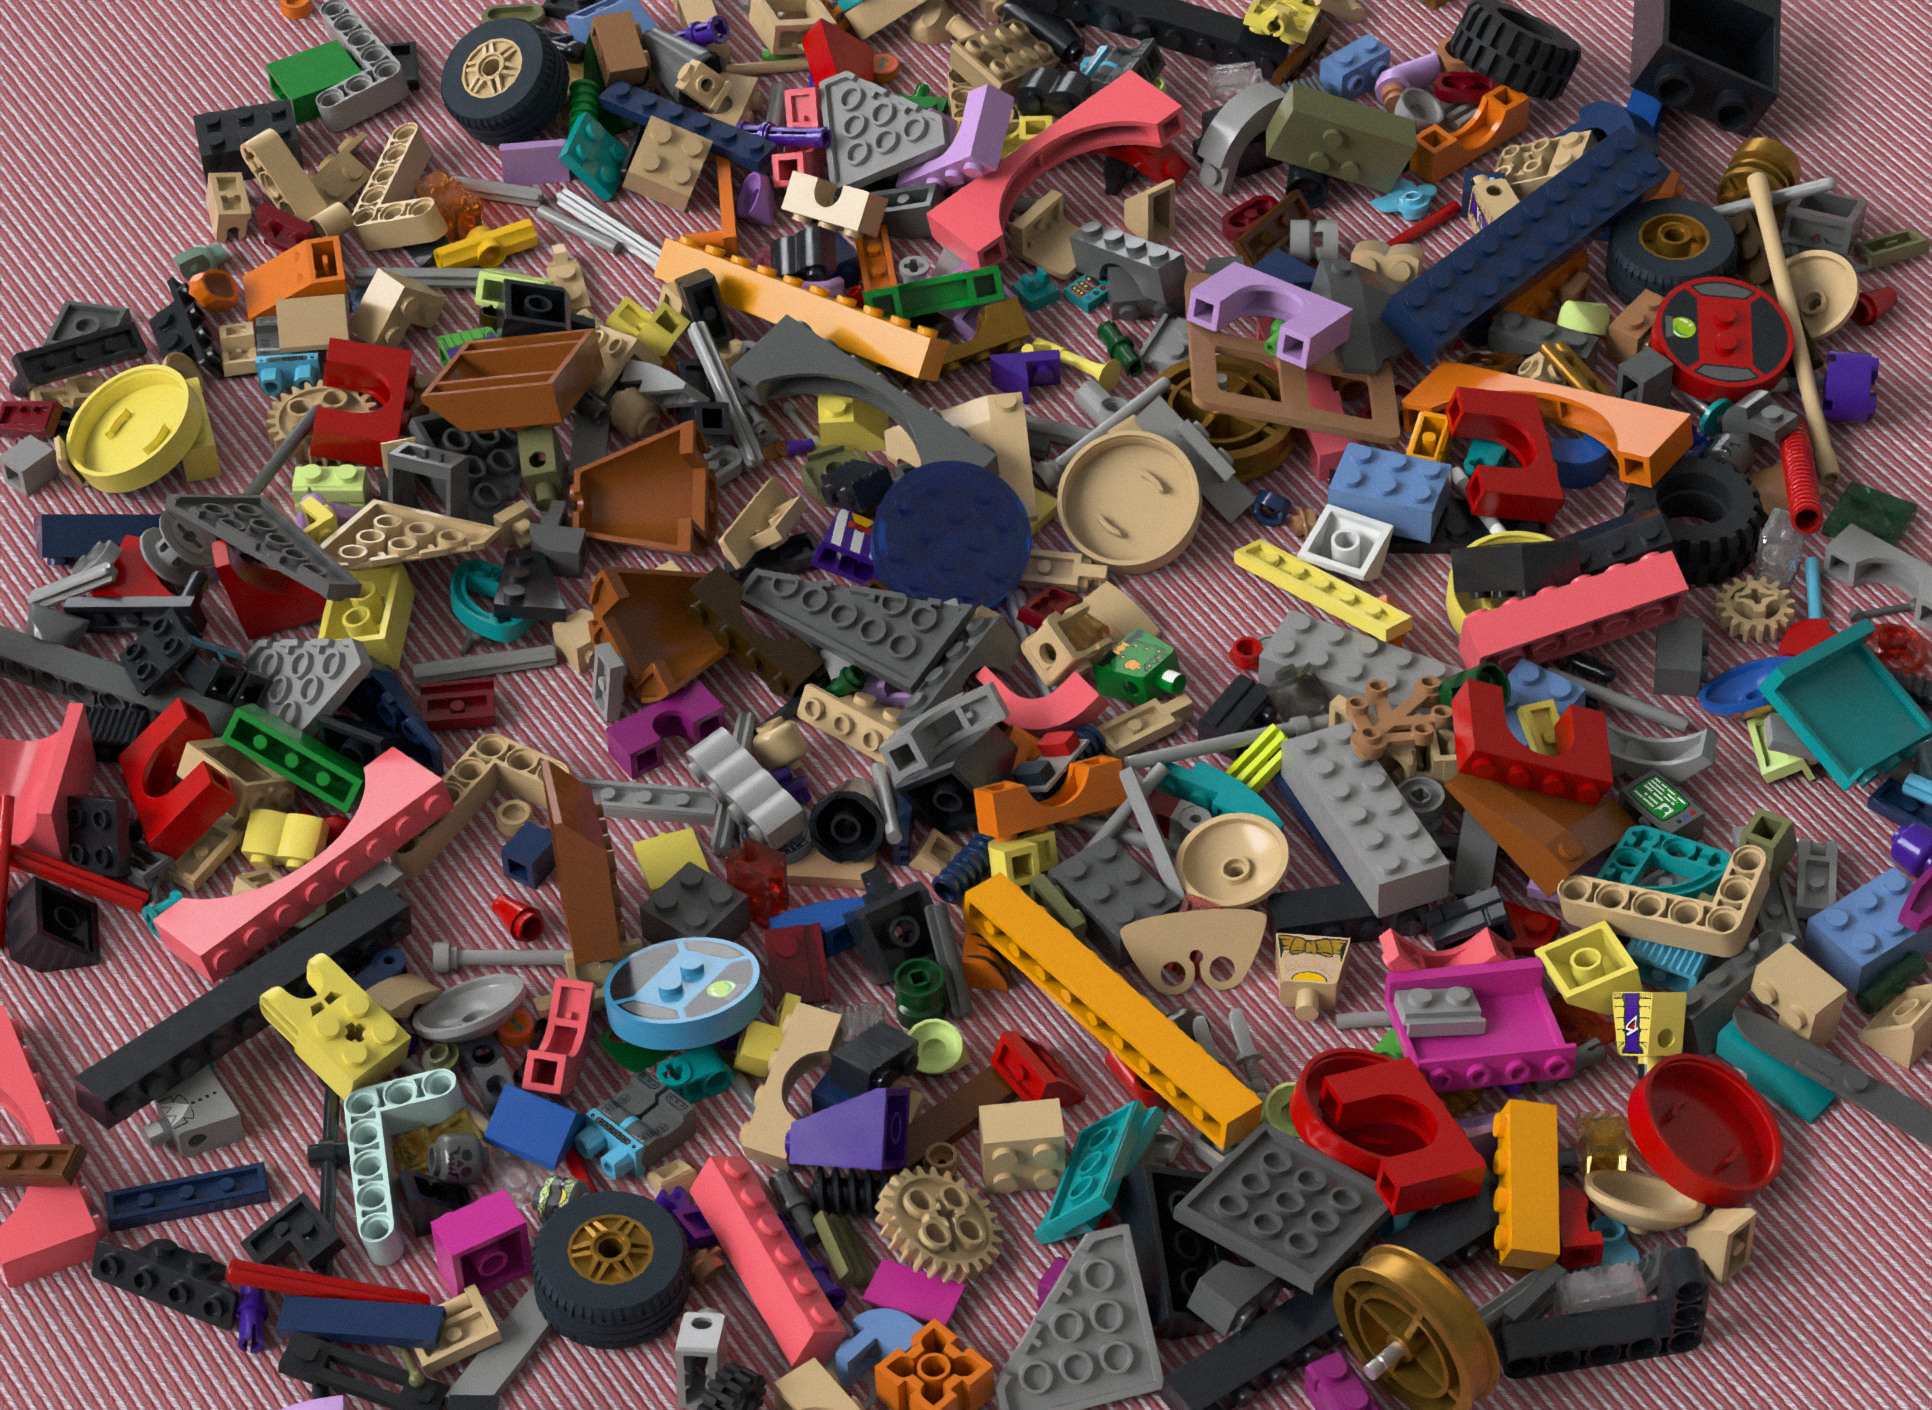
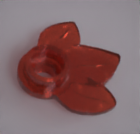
M1560 992L1549 1001L1566 1044L1576 1043L1578 1047L1597 1037L1601 1041L1597 1046H1604L1616 1040L1615 1023L1605 1021V1014L1567 1004Z

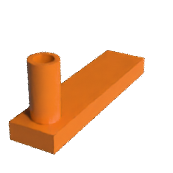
M716 155L722 230L683 235L699 240L698 247L705 249L706 245L726 251V257L731 259L732 254L739 256L730 160Z

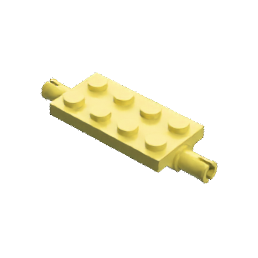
M1253 0L1246 12L1243 24L1250 26L1249 29L1257 34H1273V37L1280 36L1281 41L1290 45L1305 44L1322 9L1316 6L1314 0Z

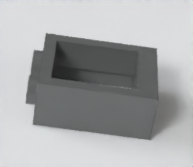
M1828 191L1792 200L1786 209L1781 241L1848 255L1862 232L1868 200ZM1814 234H1819L1821 239L1815 240Z
M408 441L404 442L388 453V502L414 508V473L446 480V516L468 520L469 456Z

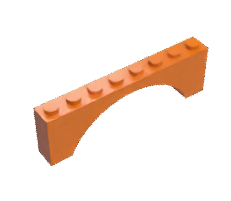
M1443 360L1401 401L1404 429L1407 432L1413 433L1419 412L1428 411L1446 415L1445 409L1457 386L1536 395L1539 410L1543 412V422L1573 428L1594 437L1603 443L1615 456L1619 465L1620 481L1650 488L1693 445L1691 414L1448 360Z

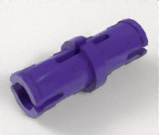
M241 1285L240 1302L237 1306L236 1318L240 1321L238 1347L243 1352L247 1351L248 1340H251L250 1353L259 1352L265 1346L264 1322L267 1320L269 1307L265 1303V1289Z

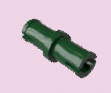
M1108 320L1101 323L1096 331L1097 336L1106 345L1110 358L1119 360L1127 376L1136 377L1144 371L1145 362L1134 350L1135 347L1132 340L1121 333L1114 321L1111 323Z

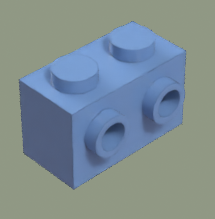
M1368 33L1321 59L1319 80L1329 94L1352 101L1375 88L1380 74L1390 68V48Z

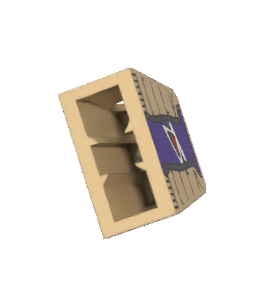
M1481 174L1475 176L1470 181L1469 186L1472 194L1468 217L1475 234L1520 202L1506 179L1499 178L1490 181L1487 175Z

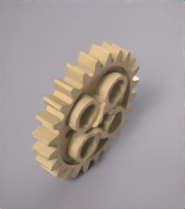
M319 380L315 387L305 382V389L303 390L293 386L291 387L292 395L281 393V402L273 401V410L267 411L268 420H266L269 443L274 444L276 452L312 405L348 412L366 413L377 410V403L372 402L370 395H362V392L322 386V380ZM312 428L288 459L295 456L296 464L298 465L304 460H309V464H316L317 461H322L323 466H328L329 461L334 459L309 456ZM335 460L337 464L342 465V461Z
M916 1166L912 1173L905 1168L899 1176L894 1174L879 1194L880 1200L876 1204L875 1209L880 1213L875 1221L878 1224L884 1225L880 1236L892 1239L887 1248L889 1250L899 1249L902 1252L899 1258L900 1262H905L909 1259L914 1262L913 1271L915 1273L922 1267L926 1269L928 1279L931 1280L938 1273L945 1284L949 1282L952 1276L958 1284H962L967 1277L971 1281H975L979 1274L984 1275L1000 1254L998 1249L1002 1245L1003 1240L998 1235L1003 1229L1001 1226L993 1224L998 1214L986 1211L985 1208L990 1203L989 1200H978L975 1197L978 1193V1188H972L969 1191L964 1188L965 1179L963 1177L956 1183L952 1181L951 1173L948 1170L941 1177L933 1166H931L927 1174L920 1166Z

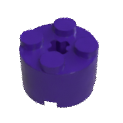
M1828 351L1826 362H1829L1828 371H1825L1823 389L1825 420L1866 423L1867 419L1873 418L1876 410L1877 393L1870 392L1871 385H1875V379L1878 378L1879 358H1872L1871 353Z

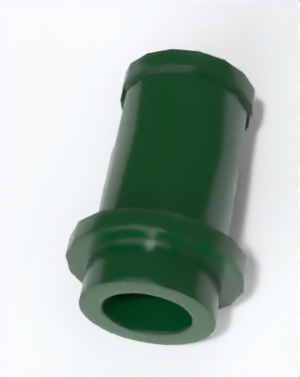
M855 665L845 666L840 669V675L824 690L838 698L848 696L864 688L866 676Z

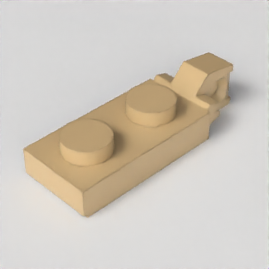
M565 243L551 245L553 262L547 263V279L554 280V286L563 287L570 295L571 313L576 314L587 308L592 314L580 263L577 262V258L568 259Z
M1013 547L1011 549L1006 581L1009 586L1045 589L1049 585H1054L1065 591L1079 592L1087 591L1088 587H1100L1108 581L1109 570L1108 565L1092 564V559L1084 558L1082 553Z
M1186 693L1168 702L1165 700L1158 701L1157 698H1154L1096 727L1106 741L1104 751L1110 757L1120 759L1178 730L1183 726V723L1194 717L1193 701Z
M226 813L175 861L178 867L177 870L173 873L164 870L166 878L196 892L241 843L245 836L244 832L249 818L235 819Z

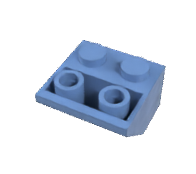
M603 0L566 16L570 34L573 35L572 40H578L586 44L594 16L631 11L634 23L639 22L642 34L647 30L659 27L638 0Z

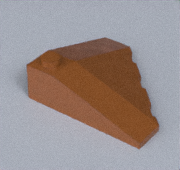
M1458 773L1444 785L1548 898L1557 893L1558 884L1562 879L1565 881L1571 875L1583 873L1613 850L1630 827L1638 825L1615 799L1602 797L1595 806L1463 773Z

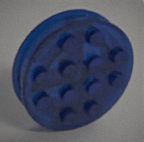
M939 461L913 469L890 487L876 512L871 532L870 553L879 582L894 592L904 593L907 598L925 601L928 598H934L945 602L956 598L959 606L961 603L974 606L976 611L978 607L983 605L995 611L1007 601L1006 595L1010 591H1015L1022 580L1031 553L1032 532L1028 514L1022 501L1002 478L975 464L961 461Z

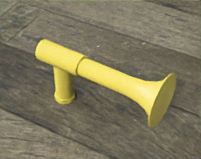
M1037 337L1033 344H1025L1022 347L1021 352L1059 350L1061 363L1070 365L1095 377L1098 380V384L1107 392H1110L1115 387L1121 375V363L1117 359H1111L1106 364H1099L1041 337Z

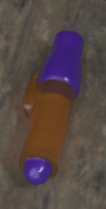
M812 439L783 440L761 449L765 455V461L799 455L805 451L813 450L814 447Z

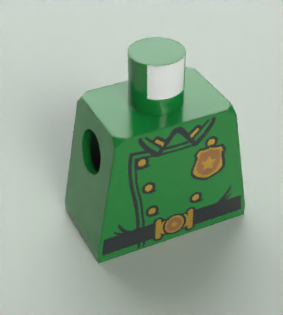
M1139 627L1134 629L1092 665L1099 694L1140 705L1154 698L1158 699L1165 692L1179 695L1186 686V677L1180 672L1175 649Z

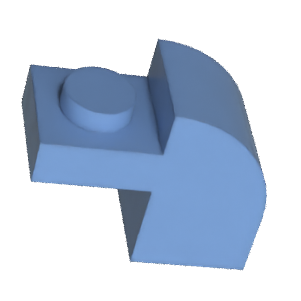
M879 1308L859 1314L852 1319L854 1338L845 1340L835 1354L836 1371L839 1380L850 1387L875 1364L880 1363L898 1347L907 1353L911 1349V1337L924 1326L906 1313L894 1309Z

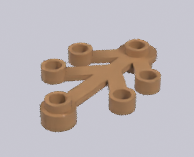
M1431 675L1420 677L1418 682L1414 684L1413 694L1393 711L1388 701L1389 685L1380 679H1373L1367 682L1366 698L1361 696L1348 698L1345 713L1352 719L1356 729L1350 737V745L1353 748L1354 754L1361 759L1375 760L1383 756L1388 746L1412 744L1427 746L1433 742L1434 727L1440 729L1451 727L1453 724L1452 708L1440 703V680ZM1369 701L1372 702L1380 721L1374 727L1371 726L1367 718ZM1420 707L1431 709V714L1412 715ZM1411 729V732L1391 733L1394 730Z

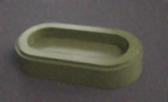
M534 3L493 5L485 9L481 15L482 24L501 18L525 19L541 27H544L546 23L544 8Z

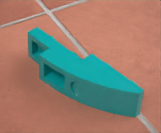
M1198 761L1192 770L1171 762L1163 764L1169 770V773L1154 790L1194 803L1208 810L1212 818L1229 813L1255 814L1273 822L1283 833L1284 823L1276 812L1258 794L1234 777L1201 761Z

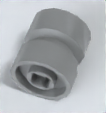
M1290 220V256L1303 263H1309L1312 258H1315L1318 263L1320 259H1338V220H1319L1316 225H1312L1310 220ZM1313 236L1322 237V247H1312Z
M1424 776L1405 779L1398 785L1397 789L1430 836L1431 833L1441 834L1443 831L1445 801L1442 786L1435 780Z

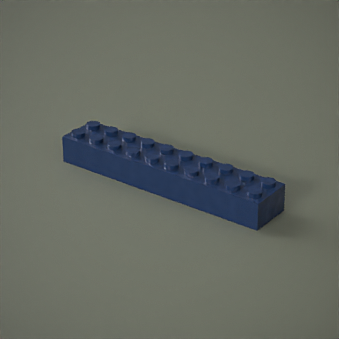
M1624 124L1391 296L1380 318L1428 366L1499 313L1501 309L1507 307L1611 229L1613 224L1623 214L1637 204L1646 202L1656 195L1671 171Z

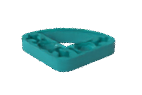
M470 559L462 562L455 569L451 577L450 605L455 616L466 627L489 639L499 642H511L517 640L538 621L534 619L493 617V612L488 613L478 607L469 598L466 591L470 590L495 598L503 566L479 559Z
M1636 825L1630 827L1625 832L1599 871L1597 878L1612 882L1617 880L1621 884L1697 899L1701 892L1711 895L1718 890L1731 856L1723 850L1653 827ZM1669 853H1680L1686 855V857H1674L1669 855ZM1626 862H1627V863H1632V864H1634V865H1636V866H1635V867H1625V866L1619 865V863H1626ZM1650 866L1691 879L1668 886H1638Z

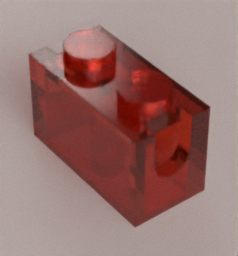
M747 837L742 842L741 850L733 848L726 857L727 884L748 895L750 922L768 930L770 928L769 919L783 914L789 907L786 855Z

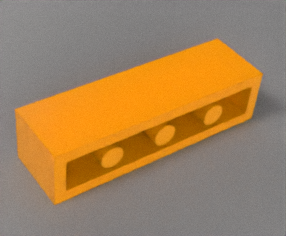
M1509 1099L1501 1112L1495 1114L1492 1127L1493 1136L1498 1137V1150L1494 1155L1493 1172L1498 1174L1499 1187L1495 1191L1493 1201L1494 1210L1499 1212V1225H1497L1494 1234V1247L1499 1250L1500 1265L1546 1271L1560 1255L1557 1105Z

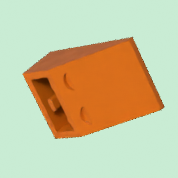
M339 235L304 240L242 276L248 322L253 321V323H256V317L277 316L276 299L336 294L348 296Z

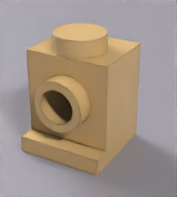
M692 59L690 63H686L679 71L677 77L679 80L675 85L676 88L703 107L717 111L733 83L723 78L704 63ZM704 79H707L708 81L706 82L704 87L701 88L702 81Z

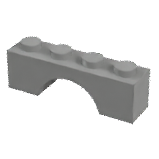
M1852 523L1826 546L1822 572L1851 588L1870 583L1886 584L1901 590L1910 599L1917 598L1913 622L1932 632V566L1925 564Z

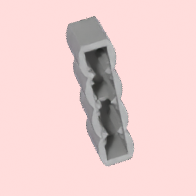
M722 726L686 752L690 764L686 767L693 779L698 784L705 782L708 785L706 788L717 804L721 805L724 802L728 806L727 811L739 826L745 823L749 827L747 831L759 847L765 844L770 850L775 852L809 827V821L800 804Z

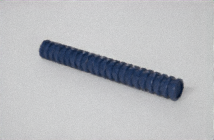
M1083 724L1075 732L1078 739H1089L1090 743L1074 762L1098 756L1105 749L1106 741L1101 732L1095 727ZM1068 769L1048 792L1030 793L1037 802L1053 796L1063 785ZM978 832L968 842V845L963 847L961 852L947 864V867L934 877L932 881L933 889L942 900L950 904L958 903L962 896L965 895V892L971 889L982 878L983 874L989 871L988 843L995 839L994 837ZM1024 832L1017 833V836L1023 835Z

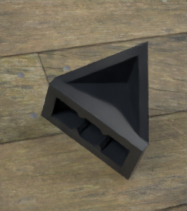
M404 1168L397 1177L416 1238L432 1234L430 1222L440 1218L445 1213L454 1212L472 1203L467 1187L450 1185L442 1179L408 1168Z

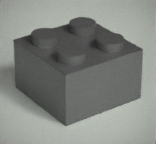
M690 861L639 907L642 936L652 944L689 937H709L734 942L751 926L748 895Z

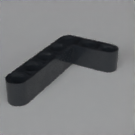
M1679 1247L1668 1252L1662 1259L1656 1301L1507 1324L1499 1328L1493 1336L1504 1375L1511 1379H1523L1689 1352L1697 1348L1703 1340L1710 1293L1709 1282L1698 1251L1692 1247Z

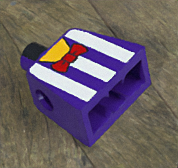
M840 508L817 548L810 565L861 585L872 578L879 580L887 564V527L883 523L870 519L871 513L869 510L861 514L860 512L857 513V511L854 512Z

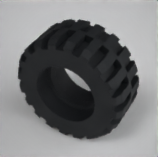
M1498 0L1470 1L1450 41L1452 53L1460 61L1465 62V65L1514 91L1522 92L1527 96L1537 97L1541 100L1548 99L1553 101L1562 96L1581 58L1580 46L1569 35L1522 9H1517Z
M1688 455L1687 458H1680L1652 488L1629 483L1624 499L1623 515L1652 504L1656 506L1661 512L1672 537L1678 565L1687 584H1694L1695 588L1706 587L1707 583L1713 582L1714 585L1724 583L1728 576L1730 578L1735 577L1743 571V568L1749 566L1754 559V554L1758 548L1763 506L1757 488L1751 485V480L1743 472L1738 474L1734 466L1728 463L1725 465L1720 464L1718 459L1708 457L1706 460L1698 458V455ZM1696 517L1709 521L1711 524L1687 525L1674 521L1672 518Z

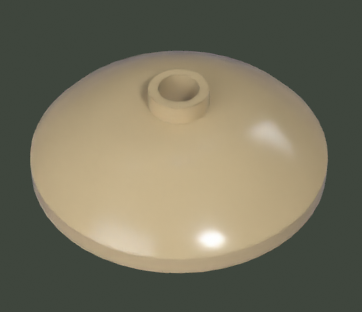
M1827 250L1805 251L1786 259L1797 307L1813 341H1818L1831 335L1844 325L1857 305L1860 285L1854 268L1844 257Z
M1229 813L1203 822L1186 836L1176 855L1175 870L1185 894L1199 905L1210 909H1242L1264 900L1280 886L1289 869L1290 851L1284 834L1273 822L1255 814Z
M1611 1169L1591 1171L1584 1177L1583 1189L1588 1198L1608 1217L1624 1224V1228L1627 1231L1635 1234L1645 1235L1648 1234L1649 1230H1673L1690 1225L1704 1215L1705 1204L1681 1194L1658 1177Z

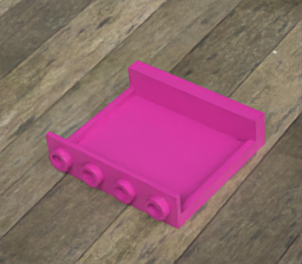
M1540 957L1386 973L1384 1004L1404 1058H1411L1418 1070L1425 1074L1428 1084L1434 1092L1574 1078L1577 1046L1576 1043H1565L1542 987L1544 966ZM1454 986L1472 988L1482 1010L1481 1017L1487 1021L1484 1034L1431 1037L1407 1036V1027H1403L1393 1003L1395 990H1411L1414 988L1440 989Z

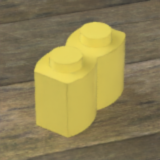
M253 809L250 811L241 852L254 867L263 869L267 867L272 868V865H286L288 871L294 872L325 850L330 827L323 818L312 815L286 814L268 809Z

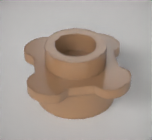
M719 1246L713 1248L710 1252L705 1248L691 1258L690 1283L696 1280L700 1286H705L724 1270L726 1264L718 1256L722 1251Z

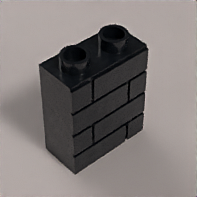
M1634 0L1635 14L1633 16L1632 33L1634 38L1632 39L1630 87L1657 98L1664 105L1680 108L1712 122L1723 131L1734 132L1747 138L1779 96L1781 0Z

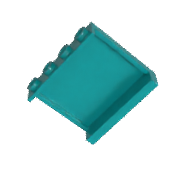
M1867 618L1778 665L1758 687L1760 692L1844 792L1857 784L1864 788L1879 776L1880 771L1884 775L1888 774L1902 762V758L1909 762L1923 751V746L1926 745L1928 749L1932 748V721L1864 643L1876 630Z

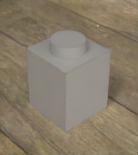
M31 434L0 455L4 482L26 497L32 495L59 475L54 448L49 443H43Z

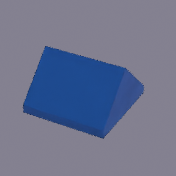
M505 1083L485 1131L483 1142L555 1171L575 1145V1136L586 1127V1115L528 1090Z

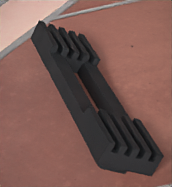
M297 1331L292 1336L278 1363L279 1373L315 1386L320 1383L393 1410H442V1406L446 1402L445 1395L450 1390L449 1385L425 1377V1382L421 1387H412L409 1384L410 1373L407 1370ZM333 1361L403 1386V1389L399 1395L326 1369V1364Z

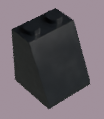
M996 725L990 726L945 749L935 757L928 767L904 777L896 785L895 790L933 828L947 835L978 822L973 789L1005 780L1009 781L1018 747Z

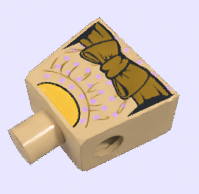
M1276 933L1275 966L1280 1003L1283 1006L1295 1007L1297 1018L1303 1021H1312L1318 1017L1319 1009L1332 1010L1336 1008L1349 969L1350 938Z

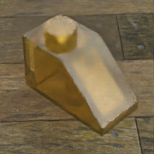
M1616 1111L1575 1112L1583 1177L1595 1170L1611 1169L1625 1171L1628 1146L1623 1117Z

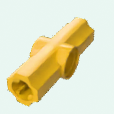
M529 218L494 230L488 226H478L468 233L466 239L433 250L434 259L438 268H472L478 265L482 268H496L503 263L506 256L538 245V238L533 223Z

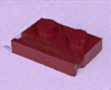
M265 202L255 210L259 230L266 237L264 244L278 251L285 252L304 240L318 238L314 225Z
M493 677L420 683V714L430 730L440 731L496 726Z
M820 922L764 930L774 1008L776 1009L779 1006L786 992L801 996L800 1003L804 1004L830 1001L831 995Z

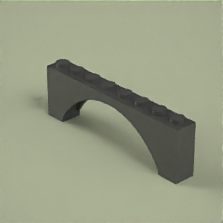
M787 314L730 368L735 389L760 406L766 400L783 396L831 394L862 401L886 413L907 433L921 460L920 487L914 492L917 513L942 531H945L1000 475L998 456L993 448L985 443H978L961 426L956 425L954 427L945 421L937 410L926 408L917 402L910 392L899 390L890 383L886 376L879 372L875 374L866 368L858 357L847 355L831 339H823L814 333L806 322L802 320L796 321Z

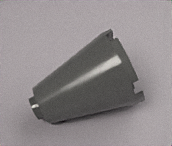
M653 28L642 34L641 46L643 50H647L649 53L650 68L674 101L693 110L701 107L702 105L675 87L679 80L677 78L678 73L686 63H690L694 59L704 63L720 75L721 72L726 73L724 58L717 52L661 28ZM704 79L702 81L701 88L704 87V85L708 81L707 79Z

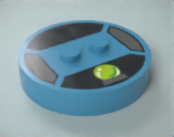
M709 937L673 939L638 950L623 959L611 970L603 987L609 1025L615 1034L633 1045L655 1050L691 1049L726 1039L749 1025L759 1014L764 1002L760 966L756 957L739 944Z

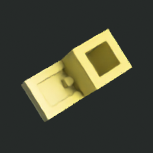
M625 296L608 317L605 324L616 331L638 338L661 359L681 337L690 321L664 301L653 314H650L628 296Z
M1049 829L1039 833H1028L1006 842H997L993 839L988 843L991 876L993 877L1001 872L1011 882L1019 886L1030 884V879L1041 875V872L1048 871L1059 864L1054 830Z
M786 992L777 1007L774 1026L753 1020L743 1028L739 1036L733 1069L755 1076L768 1077L770 1073L768 1071L770 1055L774 1049L780 1048L784 1037L782 1036L784 1020L788 1013L793 1014L797 1002L801 1001V996Z

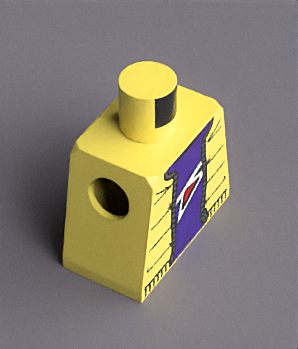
M1612 992L1617 1051L1620 1056H1638V1080H1641L1654 1065L1662 1060V1056L1682 1053L1687 992Z

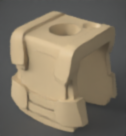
M1087 602L1068 608L1062 615L1057 611L1053 612L1042 622L1043 625L1020 645L1021 651L1044 684L1049 687L1064 681L1074 671L1080 676H1084L1114 643L1109 636L1095 645L1077 652L1065 634L1090 610V605ZM1046 644H1051L1056 651L1055 662L1047 657L1045 652Z

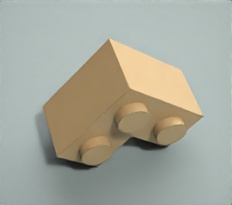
M378 268L349 322V329L369 344L397 348L403 340L410 323L431 329L440 316L441 309L447 299L419 280Z
M1787 942L1756 966L1750 991L1756 995L1759 1001L1769 1005L1780 1014L1779 1025L1822 1048L1835 1038L1848 989Z

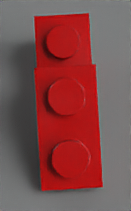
M1169 143L1162 148L1146 145H1118L1087 152V154H1101L1119 159L1135 167L1157 184L1172 178L1175 181V190L1191 170V166Z

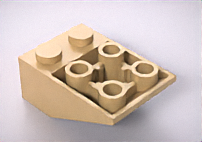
M1592 130L1579 133L1570 132L1565 136L1551 139L1542 138L1536 142L1524 145H1511L1502 150L1494 172L1505 173V179L1518 200H1523L1596 146L1598 141Z

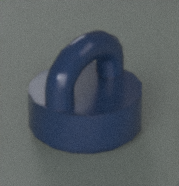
M1261 489L1258 491L1254 501L1252 513L1255 519L1263 525L1279 526L1288 515L1292 503L1282 496ZM1262 506L1278 512L1277 517L1270 518L1265 516L1261 512Z

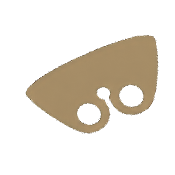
M1206 909L1176 912L1134 921L1121 928L1120 935L1132 960L1147 981L1157 991L1165 995H1177L1190 988L1194 982L1195 966L1189 957L1190 953L1194 950H1200L1203 954V960L1200 962V973L1203 981L1216 990H1227L1237 986L1247 974L1260 947L1267 923V915L1250 909ZM1218 957H1227L1234 964L1233 976L1224 982L1215 980L1210 973V965ZM1169 962H1178L1185 969V979L1178 986H1168L1162 981L1161 970Z

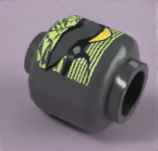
M554 1175L546 1179L542 1187L535 1189L532 1197V1209L537 1211L538 1219L543 1225L556 1210L563 1207L566 1203L593 1192H590L587 1183L582 1180Z

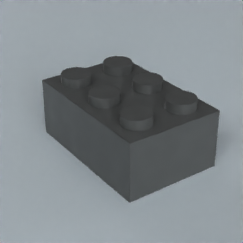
M1108 835L1048 870L1049 881L1062 889L1066 900L1074 910L1079 909L1083 913L1088 925L1087 930H1085V937L1119 969L1133 962L1121 938V928L1137 920L1181 912V902Z

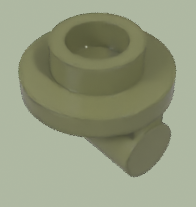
M435 1043L425 1051L422 1057V1066L426 1072L443 1068L451 1070L458 1081L455 1069L461 1060L460 1051L454 1043Z

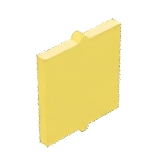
M692 827L668 834L661 832L657 837L632 843L651 895L659 890L689 861L711 874Z

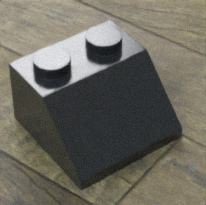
M320 714L316 719L320 742L363 767L391 747L398 749L411 758L408 739L397 733H390L371 726L365 721H358L345 715Z
M36 876L7 902L10 960L40 973L95 966L101 961L98 907L96 903Z

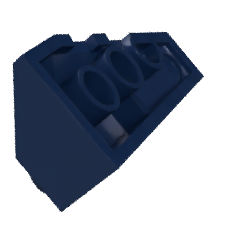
M41 514L34 517L38 559H47V565H69V558H77L83 554H89L99 541L105 544L108 540H111L115 544L122 543L126 534L140 537L149 528H159V518L162 514Z
M368 655L373 668L367 677L349 694L342 705L371 726L390 733H397L408 739L410 756L440 777L444 774L440 744L394 670L389 665H383L373 656Z

